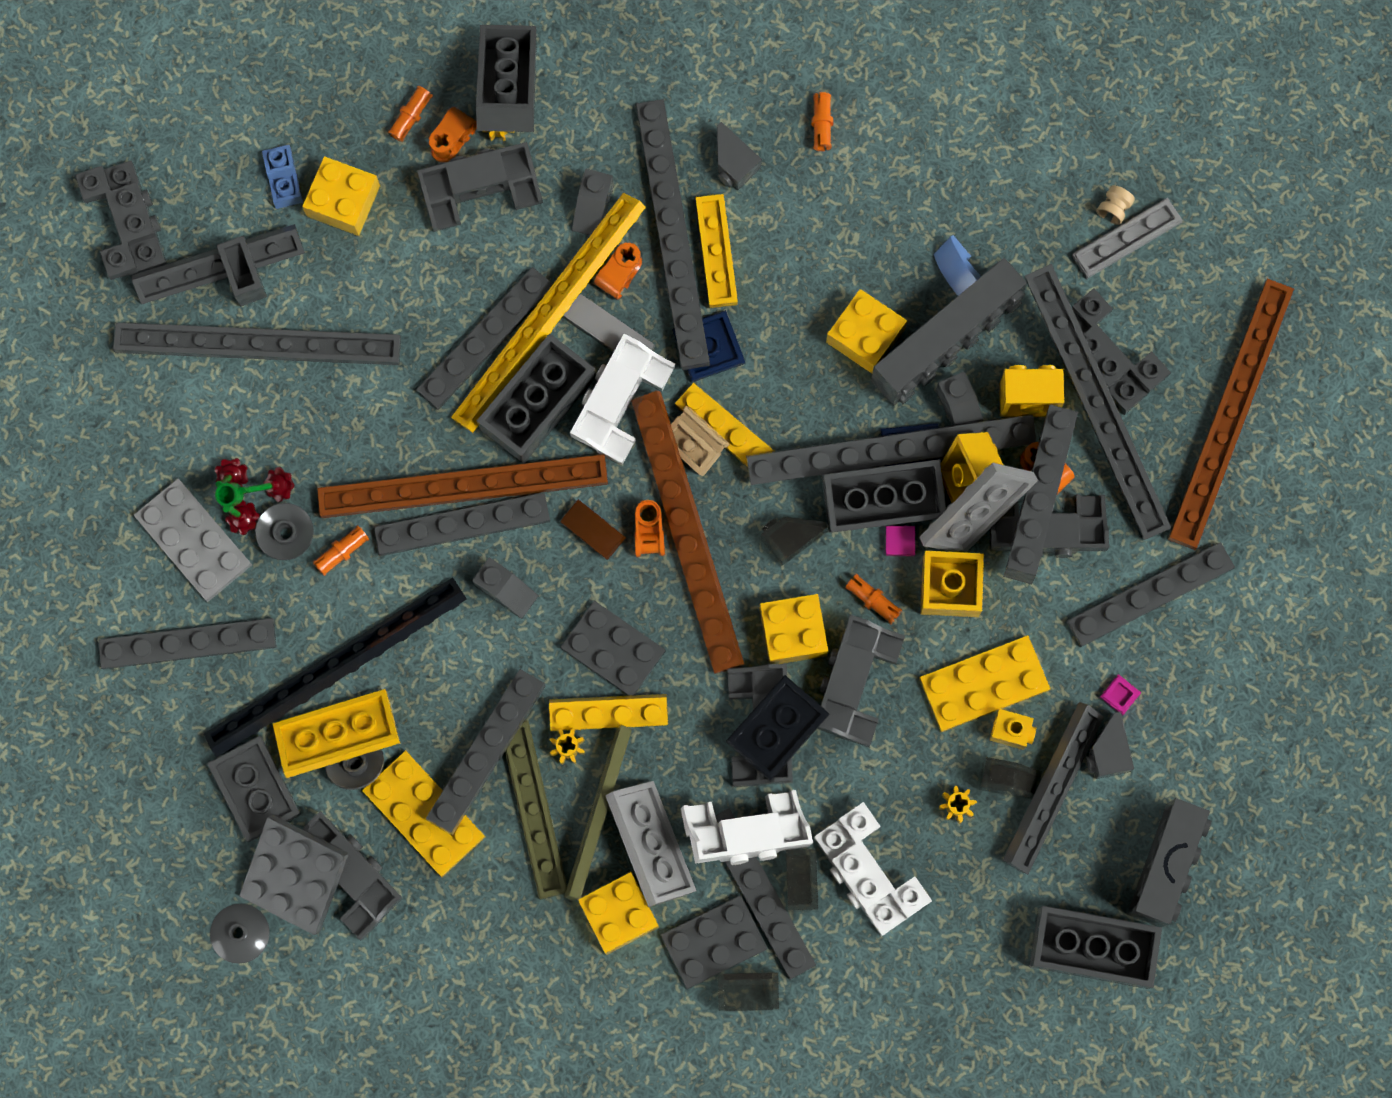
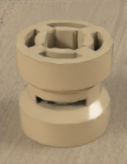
M1112 185L1106 193V201L1100 203L1096 212L1102 218H1105L1106 214L1110 212L1114 215L1111 223L1120 225L1125 218L1124 211L1132 206L1135 198L1126 189Z

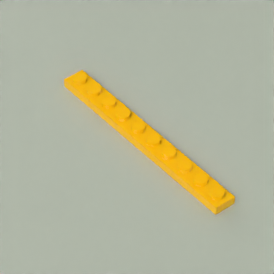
M625 193L620 196L451 418L472 433L476 430L479 417L552 332L555 325L569 310L571 304L581 291L585 289L588 282L604 264L610 253L621 242L623 236L633 223L638 220L640 214L646 208L640 200Z

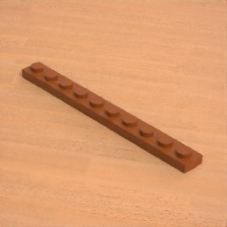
M1268 278L1264 283L1168 540L1193 550H1196L1294 288Z
M656 390L633 399L631 402L714 674L728 671V669L742 666L744 661L661 391Z
M605 454L321 487L317 488L320 517L330 518L608 485Z

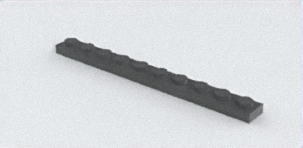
M664 99L637 103L636 107L682 370L710 366Z
M1052 264L1025 275L1024 278L1143 540L1170 529V523Z
M116 322L113 350L115 353L400 365L401 336L393 334Z
M1033 414L746 455L750 484L755 485L945 457L957 434L988 432L997 449L1029 445L1036 442Z

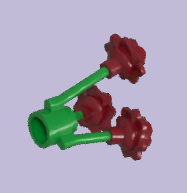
M238 458L233 460L222 459L221 466L215 467L217 474L215 497L217 502L223 506V511L230 514L226 516L225 521L230 525L232 533L239 531L241 535H246L249 530L256 529L257 522L255 521H258L260 517L253 503L247 504L243 501L244 494L266 490L267 496L273 497L276 502H282L283 499L287 500L290 498L291 490L295 486L290 473L284 472L281 467H277L275 470L268 471V477L263 484L243 487V484L249 481L247 476L248 467L245 464L240 465Z

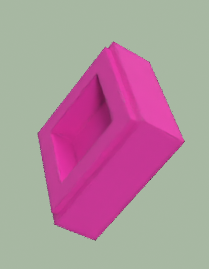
M886 526V556H915V526Z
M1118 674L1099 698L1116 712L1121 711L1123 716L1141 692Z

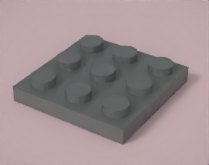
M271 815L267 817L239 896L316 935L321 931L349 853Z

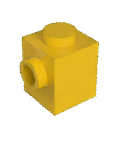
M999 709L996 713L990 741L1024 750L1027 747V743L1032 744L1035 738L1037 727L1032 726L1034 718Z

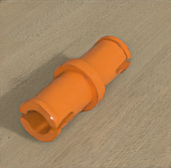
M417 86L416 91L406 106L402 105L399 111L401 113L391 129L388 130V134L403 142L414 123L420 121V114L433 95L425 88Z
M819 92V94L815 93L813 95L814 116L811 118V125L814 127L813 148L816 151H825L826 146L828 151L832 148L831 127L834 124V119L831 116V94Z
M357 525L355 529L340 541L335 540L331 543L332 547L312 562L320 573L325 576L341 561L349 560L351 558L350 554L366 541H369V538Z
M858 574L854 575L853 580L851 579L845 587L846 590H849L865 603V608L868 610L873 609L888 621L890 625L895 621L894 618L897 619L902 612L901 608H898L882 595V590L879 588L877 590L859 577Z

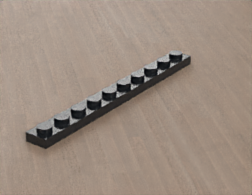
M452 577L204 733L210 749L216 757L230 751L235 745L249 736L257 734L260 729L271 722L282 718L287 712L298 705L306 703L314 695L333 686L341 678L357 671L360 666L382 655L387 649L398 642L406 640L411 634L422 627L430 625L435 619L449 610L458 607L460 603L467 600L464 593Z

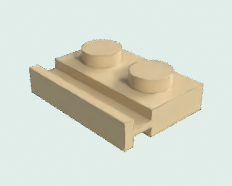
M685 406L683 413L677 416L671 427L680 457L699 475L704 476L720 457L723 449L729 446V443L695 411Z

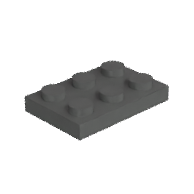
M595 600L560 647L628 696L637 693L666 652L664 648Z
M261 736L207 763L248 843L261 836L267 817L274 815L288 822L301 815Z
M741 895L661 934L687 989L767 950Z

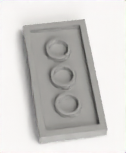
M992 463L984 469L983 473L971 485L966 487L965 491L919 537L923 546L966 553L1038 481L1034 472Z
M179 478L134 514V517L207 602L252 566L250 561Z
M654 781L620 789L605 795L648 907L696 892Z

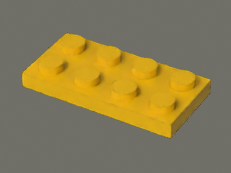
M1028 635L919 678L941 732L1051 690Z
M386 689L272 723L286 778L400 744Z
M406 750L380 773L374 782L362 790L441 877L447 874L485 838L484 834L466 815L453 835L426 820L443 790Z

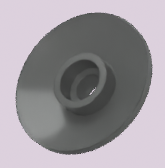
M280 503L269 507L259 517L255 529L256 540L261 550L276 560H291L299 557L309 548L314 535L313 523L309 515L301 507L290 503ZM290 529V537L286 539L282 538V530Z
M380 749L325 766L326 773L331 782L342 789H361L370 785L378 778L383 769L384 755ZM361 764V767L352 770L354 765Z
M248 904L230 905L220 911L213 920L210 929L212 947L222 959L237 964L250 962L257 958L266 948L270 933L269 925L265 916L257 908ZM240 927L243 930V935L241 938L236 939L233 936V931L235 928Z

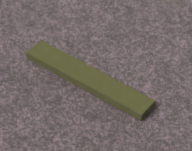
M526 720L520 726L505 752L538 896L541 900L565 894L567 883L530 724Z
M621 725L615 730L564 898L573 901L581 898L609 807L605 795L614 790L632 731L629 727Z

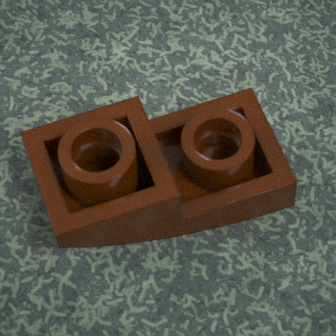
M579 499L560 521L606 560L612 556L626 539V537Z

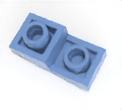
M290 145L262 151L275 208L279 209L303 203Z
M954 235L950 236L933 254L940 271L957 296L981 277L968 262L971 255Z

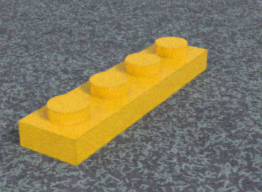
M724 194L696 197L709 308L738 305Z
M695 383L675 403V406L682 412L685 406L695 411L729 443V446L725 447V449L747 467L746 455L774 451Z
M667 694L549 699L551 731H559V729L571 730L572 728L575 730L618 728L621 725L626 727L668 725Z

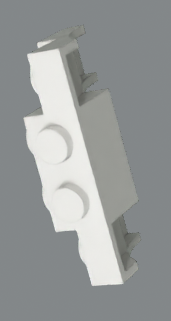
M623 334L608 364H602L595 377V380L598 381L593 390L589 389L586 392L582 404L585 406L570 432L571 437L596 449L597 453L605 454V457L623 465L636 440L634 437L618 429V424L641 382L643 381L663 391L675 368V363L653 352L640 341Z
M796 790L773 795L772 793L767 794L765 799L768 814L721 820L719 823H717L712 802L702 805L682 806L681 813L686 837H690L695 864L720 860V862L730 861L731 865H738L748 862V858L759 857L760 861L776 858L777 853L780 851L809 847L813 844L810 825L802 813Z
M863 802L814 836V839L832 864L833 868L830 869V872L839 885L844 882L850 890L847 897L856 909L860 907L863 909L882 937L928 905L932 900L915 876L896 890L862 842L864 838L881 827Z

